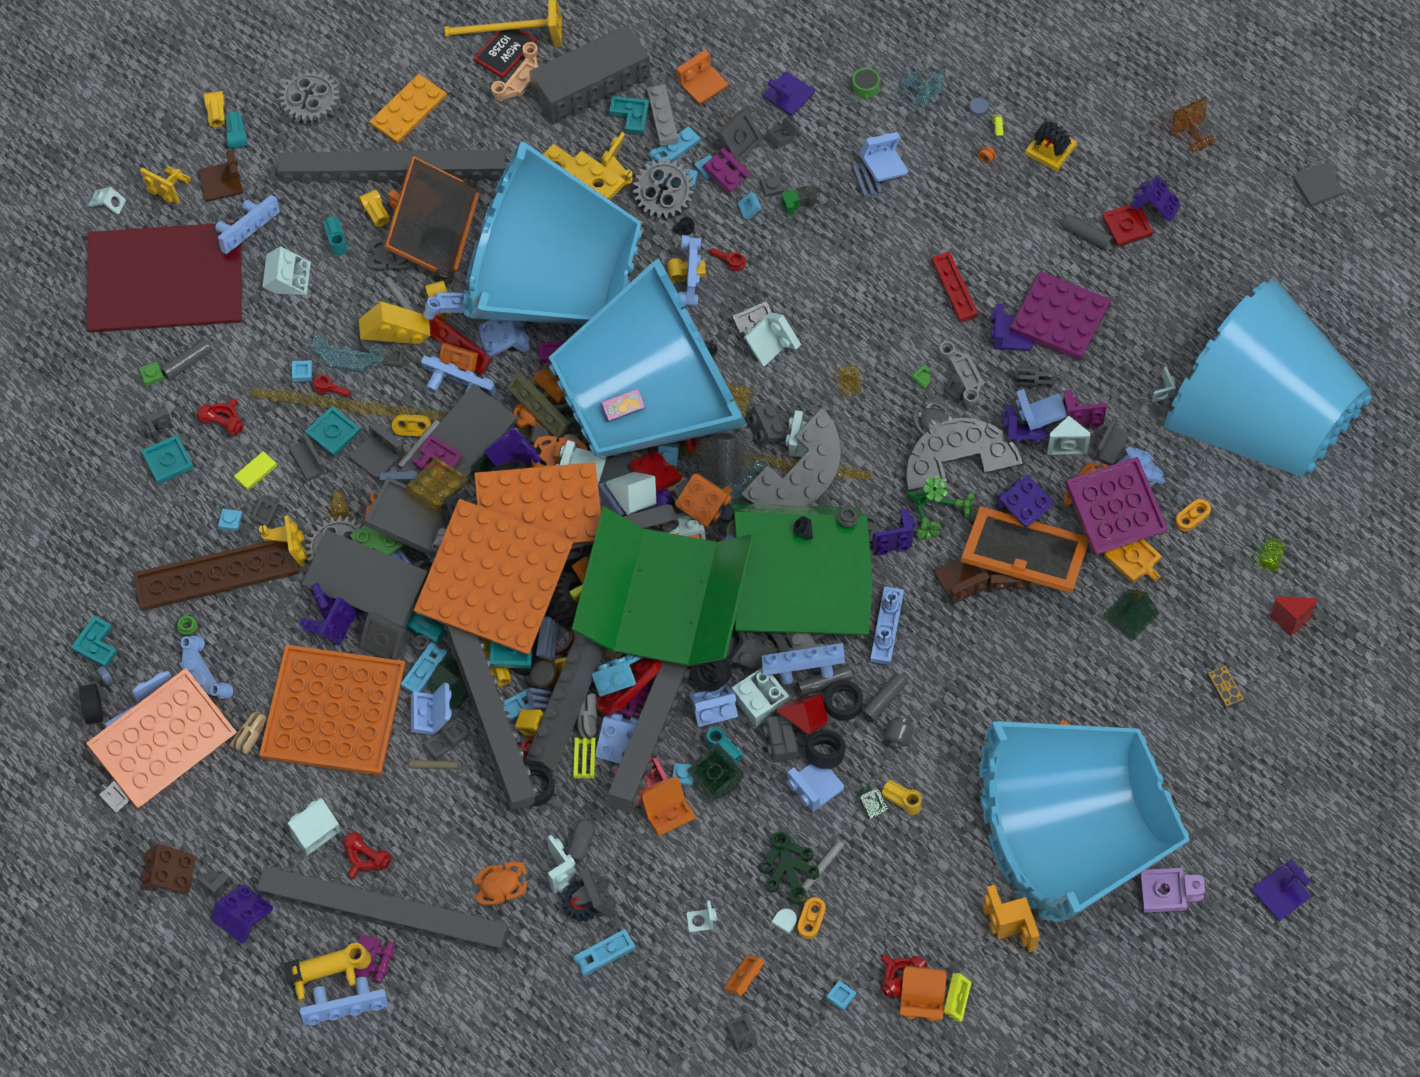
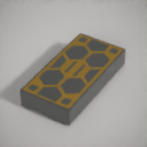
M1226 665L1207 672V677L1225 709L1244 702L1245 699Z

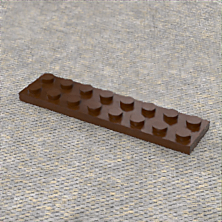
M278 541L261 542L133 573L141 611L300 574L296 560L289 553L288 542Z

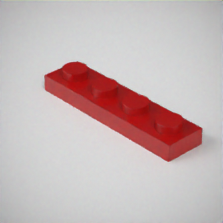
M950 251L933 256L931 259L932 264L959 322L978 317V311Z
M435 315L434 319L429 320L430 336L441 344L448 343L478 353L475 371L480 375L486 372L493 359L489 354L439 315Z

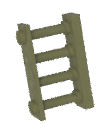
M547 365L543 366L541 371L547 369L551 371V369ZM521 372L515 373L507 388L557 439L564 437L569 426L578 424L573 415L574 412L567 401L553 406L547 400L552 397L547 392L541 393L535 387L539 384L534 379L528 380ZM566 411L571 417L565 418L560 412Z

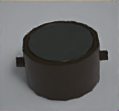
M543 658L534 663L529 674L533 686L542 690L554 691L562 671V667L555 663L556 659L548 660Z

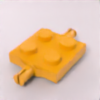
M1145 540L1108 551L1104 555V558L1132 584L1146 574L1154 582L1161 576L1153 569V566L1161 560L1162 556Z

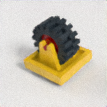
M1045 121L1034 134V140L1025 150V155L1058 172L1077 146V141L1071 139L1070 135L1067 134L1066 130L1062 129L1061 125L1059 127L1057 123L1053 124L1052 121Z

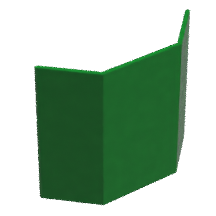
M728 504V507L735 515L736 537L755 534L736 614L735 631L869 635L872 568L868 520L860 508L849 507L856 511L858 520L854 526L845 527L838 522L837 516L846 507ZM802 516L811 519L813 533L811 540H806L805 537L797 536L794 533V523Z
M603 507L572 630L612 652L686 666L726 659L755 534L714 542L644 529L612 510Z

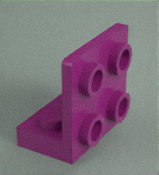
M1064 390L1062 402L1067 416L1063 418V421L1070 416L1082 427L1098 428L1104 424L1107 410L1106 403L1078 406L1077 398L1073 397L1072 390Z

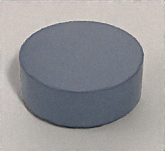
M983 98L973 99L969 106L971 114L974 116L985 115L988 111V102Z
M104 666L97 669V673L105 686L108 687L114 683Z

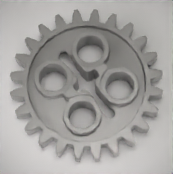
M306 70L304 75L301 72H298V77L291 75L292 81L286 79L287 85H282V90L279 91V102L281 110H284L285 116L289 115L290 120L295 118L296 123L303 120L304 125L307 121H310L311 125H313L314 120L321 123L320 118L323 117L327 120V114L333 115V110L338 109L337 104H340L338 85H335L334 79L330 80L329 75L324 77L322 71L317 75L315 70H313L312 74H309L308 70Z
M662 158L659 159V163H656L653 159L652 166L646 163V170L639 169L642 175L635 176L639 182L633 183L635 187H638V189L633 190V193L639 194L635 197V201H641L638 204L639 208L645 206L643 212L647 213L650 211V217L657 214L658 219L662 215L668 219L669 214L676 218L675 212L677 211L683 214L681 208L688 209L686 202L692 203V199L689 196L695 194L690 190L695 187L693 183H689L693 180L692 176L686 177L690 173L689 170L683 171L684 165L677 166V160L671 164L670 158H667L666 163H663ZM661 172L664 174L663 179L655 180V175ZM669 174H672V176L670 177V179L668 180V182H667V184H666L668 175H669ZM680 180L681 185L678 188H673L671 186L672 182ZM666 184L668 190H664L661 195L660 187H664ZM649 190H655L656 195L649 198L646 196ZM661 195L659 204H656V201L659 199ZM672 197L673 203L665 205V198Z
M339 516L337 521L331 517L330 523L323 520L324 526L322 527L316 525L318 531H311L313 537H307L310 544L305 545L308 550L305 554L310 565L327 530L352 539L350 535L361 528L362 524H358L356 519L351 521L349 517H346L343 521L342 517Z

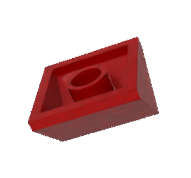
M1276 596L1270 617L1292 636L1311 619L1317 598Z
M822 694L796 698L777 709L778 713L807 734L815 732L828 723Z

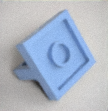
M728 684L723 685L716 691L704 690L689 694L698 727L738 717L735 705L736 696Z

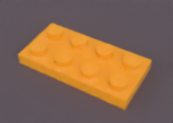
M418 74L369 121V124L398 144L447 97V93Z

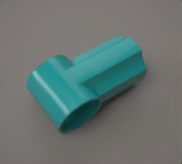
M236 111L229 112L225 116L229 149L248 146L241 113Z
M334 216L328 217L323 222L331 252L337 256L344 255L348 250L340 220Z
M414 610L405 627L406 631H412L415 633V636L425 635L435 644L442 640L446 632L444 627L431 621L426 616L415 613Z
M712 727L707 731V747L713 750L729 767L735 765L743 757V753L725 736L723 729ZM716 736L719 737L720 740L715 742L712 741L710 738Z

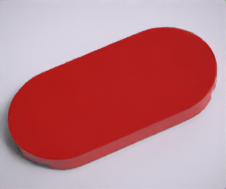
M642 658L629 664L636 684L603 696H598L597 700L599 702L596 704L598 711L602 715H611L621 710L658 673L662 661Z

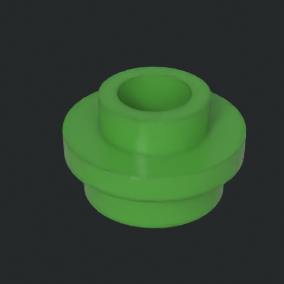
M183 616L177 623L179 633L185 636L193 634L198 626L197 621L191 616ZM185 624H190L191 627H189V628H184V625H185Z

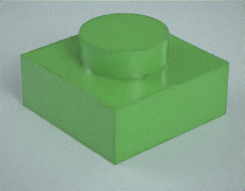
M157 361L139 368L146 386L164 380Z

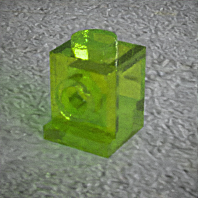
M1276 538L1266 539L1258 566L1277 572L1286 545H1283L1282 541Z

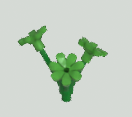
M939 475L934 476L933 480L928 477L925 480L927 485L923 486V491L909 490L907 497L915 503L922 519L921 528L916 530L918 539L925 537L926 540L932 538V535L935 537L940 535L938 531L941 529L940 524L935 522L929 523L928 518L924 515L922 506L927 501L956 505V507L963 508L965 512L964 517L969 519L970 514L973 512V507L971 506L975 497L974 493H969L965 500L957 499L955 501L941 498V496H947L948 491L943 489L947 486L946 481L940 482L941 477Z

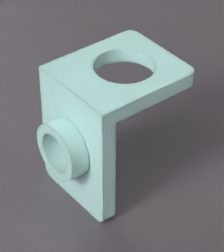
M108 187L96 190L89 206L94 207L104 204L112 212L119 214L126 199L113 188ZM113 196L116 197L119 201L117 207H114L111 204V199Z
M1164 367L1162 372V378L1167 388L1153 392V403L1174 397L1176 381L1173 376H1170L1167 367ZM1163 393H1167L1166 395H1164V396H1162V397H1158L1159 395H1161V394H1163Z
M710 900L707 901V910L687 912L689 931L713 929V921H717L716 909H711ZM696 915H701L705 920L704 924L700 927L694 926L692 923V919Z

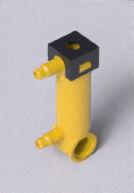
M352 943L346 949L304 961L299 959L284 963L287 983L296 989V994L300 1001L305 999L304 986L308 985L309 981L346 971L349 985L353 986L356 984L354 968L359 970L366 968L371 962V955L361 944ZM358 953H361V956L358 959L354 960L355 956Z

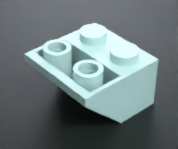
M281 246L266 254L262 287L275 294L307 295L311 262Z
M763 668L732 687L736 696L735 702L755 727L765 722L767 718L774 716L777 709L789 698V695L772 674H763Z
M322 798L311 802L306 810L300 814H295L288 822L293 840L307 856L341 831L339 823Z

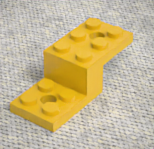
M553 144L543 154L608 200H611L625 185L623 178L583 151L572 157ZM597 182H601L604 184L602 187L594 186V184Z

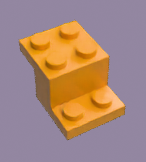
M988 886L986 894L983 895L984 903H982L984 914L990 917L989 928L991 933L996 934L997 940L1020 934L1021 944L1023 947H1027L1028 952L1037 950L1040 935L1027 898L1024 897L1002 904L996 886Z

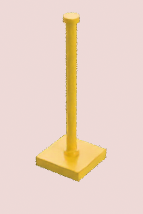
M548 0L547 19L452 28L445 26V36L548 26L554 47H562V15L558 1Z

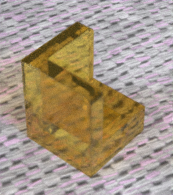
M858 365L839 367L838 378L842 396L861 394L862 384Z

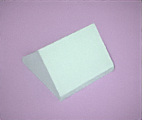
M1068 416L1050 433L1047 455L1087 454L1090 432Z
M632 472L605 483L627 515L656 504L655 476Z

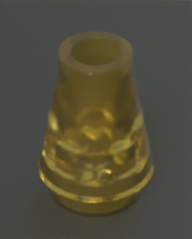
M334 492L332 494L330 516L335 521L341 516L344 521L350 514L344 493Z

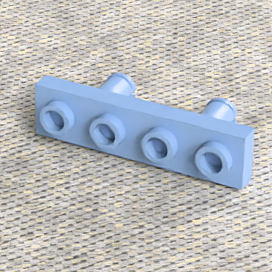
M270 195L259 205L246 200L242 208L248 213L232 226L219 221L215 229H217L218 233H221L218 236L221 251L225 254L229 253L280 212L277 197Z
M424 356L421 361L424 369L433 372L426 388L435 393L443 378L466 385L468 387L467 390L474 384L490 396H494L497 391L492 380L483 377V379L476 377V374L468 370L465 372L461 371L454 364H444L434 356L430 358Z
M884 586L870 662L891 665L904 595L903 589Z
M843 643L762 655L763 674L779 673L781 682L784 685L793 682L791 671L820 667L822 677L831 678L833 676L832 665L845 663Z
M359 977L355 979L357 995L328 1001L325 987H316L313 989L315 1005L300 1008L304 1025H316L326 1020H338L343 1016H356L365 1011L381 1010L383 1007L388 1006L385 989L370 992L367 978Z

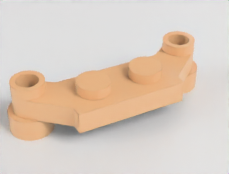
M528 42L524 44L523 55L525 60L506 84L502 81H496L492 84L491 90L496 101L500 102L515 96L521 97L531 85L529 71L539 67L536 57L538 48L535 43Z

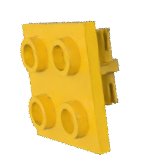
M621 132L618 138L615 136L612 140L609 152L605 151L601 164L625 180L624 188H627L632 183L633 173L632 171L629 173L630 170H625L616 159L625 133Z
M169 165L165 168L164 172L171 176L166 180L144 168L140 169L148 192L153 195H161L168 203H180L174 184L178 179L188 184L191 180L190 176L183 174L182 170H176Z
M284 516L285 526L269 529L266 525L259 527L261 537L265 541L288 542L289 553L300 567H305L304 560L307 559V555L305 554V549L302 548V542L305 539L302 530L299 531L296 522H293L289 516Z

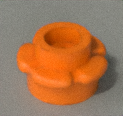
M991 147L980 148L978 153L979 160L983 161L984 157H986L988 160L985 163L989 164L996 159L995 151Z

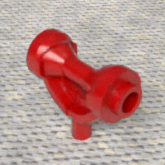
M231 398L228 404H204L197 411L199 422L219 423L226 428V432L229 435L236 436V434H240L244 427L242 419L239 418L235 406L238 404L235 398ZM219 413H220V414H225V415L228 416L229 418H224V417H222V416H220V415H217V414H219Z
M358 832L349 833L343 841L348 859L353 864L347 875L353 879L360 869L364 872L374 869L380 871L382 868L385 870L391 863L388 851H375L364 844L363 837ZM358 852L365 854L370 860H362L358 856Z
M887 954L883 955L881 961L887 967L884 973V980L881 982L883 986L881 987L882 992L888 998H897L901 993L903 984V973L894 978L897 971L904 969L906 966L926 968L928 967L927 962L921 956L917 957L915 955L911 958H896L895 960H892Z

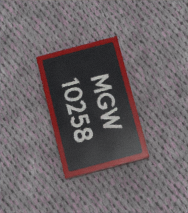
M521 29L500 30L474 57V62L504 79L524 57V44L528 42L536 44L537 39Z

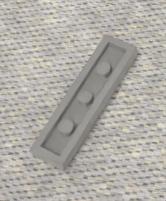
M666 85L647 88L660 146L679 143Z

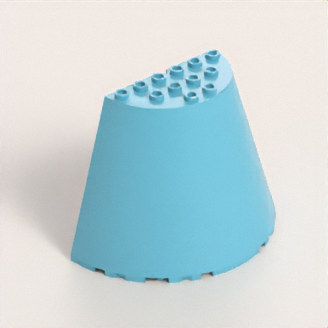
M520 141L512 154V162L507 163L496 186V190L499 192L496 193L495 198L491 200L490 206L487 208L480 231H482L480 239L476 240L465 282L469 286V290L465 289L463 294V306L467 307L464 310V315L475 319L585 325L630 283L628 274H631L634 268L632 260L638 251L636 243L642 234V230H640L641 222L525 142Z
M659 258L653 261L549 357L552 363L549 367L554 376L558 375L560 380L557 383L562 392H564L565 399L570 408H572L573 415L578 424H580L581 431L586 440H588L589 447L594 456L598 454L600 458L743 428L747 425L737 403L733 400L734 398ZM638 389L645 408L608 422L601 403Z
M1270 279L1269 284L1264 281L1254 288L1252 292L1255 295L1253 297L1247 295L1217 329L1219 332L1217 337H1214V340H1209L1205 349L1195 361L1190 379L1185 378L1172 403L1174 409L1168 412L1164 427L1304 477L1307 472L1311 474L1314 471L1318 459H1324L1328 452L1326 449L1329 446L1333 447L1339 439L1338 434L1340 432L1344 434L1350 426L1349 421L1357 419L1361 413L1360 408L1363 405L1366 407L1372 399V396H1370L1371 389L1282 285L1276 280Z
M1002 721L992 722L984 738L988 740V743L982 746V760L979 765V777L984 778V788L981 790L983 795L980 796L981 806L984 811V823H990L992 834H989L988 838L1008 884L1013 883L1017 890L1014 893L1018 898H1027L1030 909H1035L1039 912L1040 918L1059 922L1074 917L1190 841L1189 834L1181 822L1180 814L1172 802L1170 792L1162 788L1163 776L1157 769L1154 756L1150 753L1146 739L1140 729Z

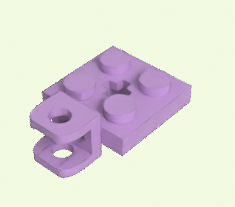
M1183 868L1148 869L1140 873L1144 913L1187 910L1186 902H1197L1204 899L1205 884L1203 876L1184 875ZM1161 886H1165V889H1169V892L1163 895L1158 890H1160Z

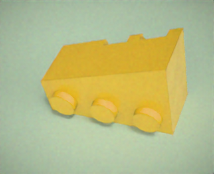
M382 301L359 319L361 340L420 344L430 336L429 319H426L422 313Z

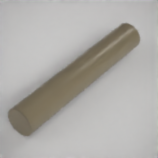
M409 760V768L458 769V761Z

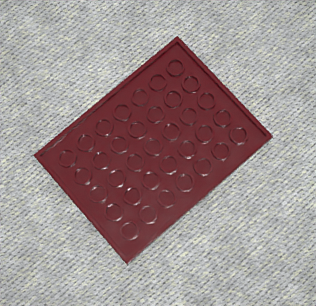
M230 222V223H226V224L232 226V225L235 224L236 222ZM217 223L88 232L87 332L241 323L242 242L229 253H223L218 241V236L221 233H218L217 229H215Z

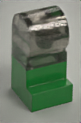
M804 186L782 192L781 202L787 216L795 214V209L813 207L817 203L816 188Z

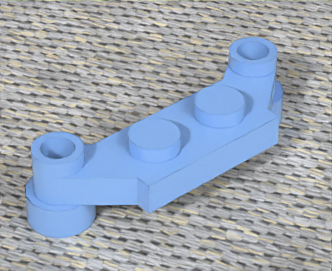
M689 235L681 236V250L688 251L686 292H678L684 307L697 306L698 295H695V286L699 285L700 274H696L697 266L700 267L701 255H697V250H700L701 238H690Z
M436 293L435 297L428 298L423 313L424 317L432 320L438 313H464V310L467 309V307L463 306L464 293Z
M200 636L183 637L181 639L183 654L182 662L180 663L182 669L187 668L206 694L217 696L219 699L227 700L231 698L233 687L229 683H217L198 653L204 648V639Z

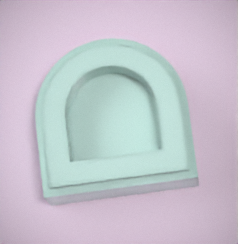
M782 909L776 914L771 924L790 934L796 926L797 917L792 910Z

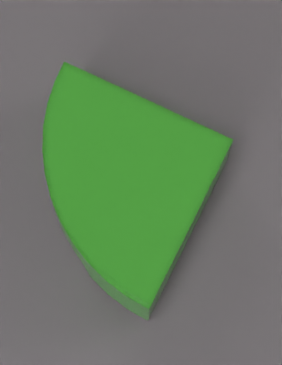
M925 364L911 376V379L924 390L928 388L931 379L930 371Z

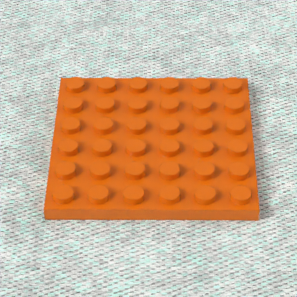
M459 499L414 612L529 655L573 546V541Z
M285 645L259 754L260 759L382 776L406 662Z

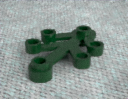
M777 832L770 841L772 850L766 860L760 865L761 871L764 874H771L774 870L773 863L779 853L781 854L782 860L772 877L766 882L767 889L772 893L777 892L780 887L779 881L786 871L791 885L790 899L794 904H802L807 899V893L805 888L799 885L794 868L806 873L811 880L817 879L820 872L817 866H810L790 857L788 850L801 855L802 860L805 862H809L814 858L813 851L809 847L804 848L791 842V838L787 833ZM780 840L785 841L782 845L777 844ZM807 852L811 853L808 857L803 856ZM764 865H770L769 869L763 868ZM812 870L817 871L814 875L809 874ZM771 883L776 884L775 887H769ZM797 895H802L799 899L795 898Z

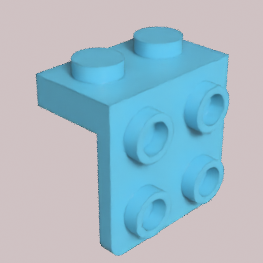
M626 655L623 658H616L598 666V671L591 674L599 696L635 685L636 682L629 664L643 657Z

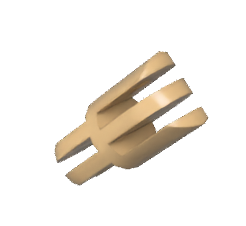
M260 712L252 713L231 741L230 747L248 755L266 725V716Z

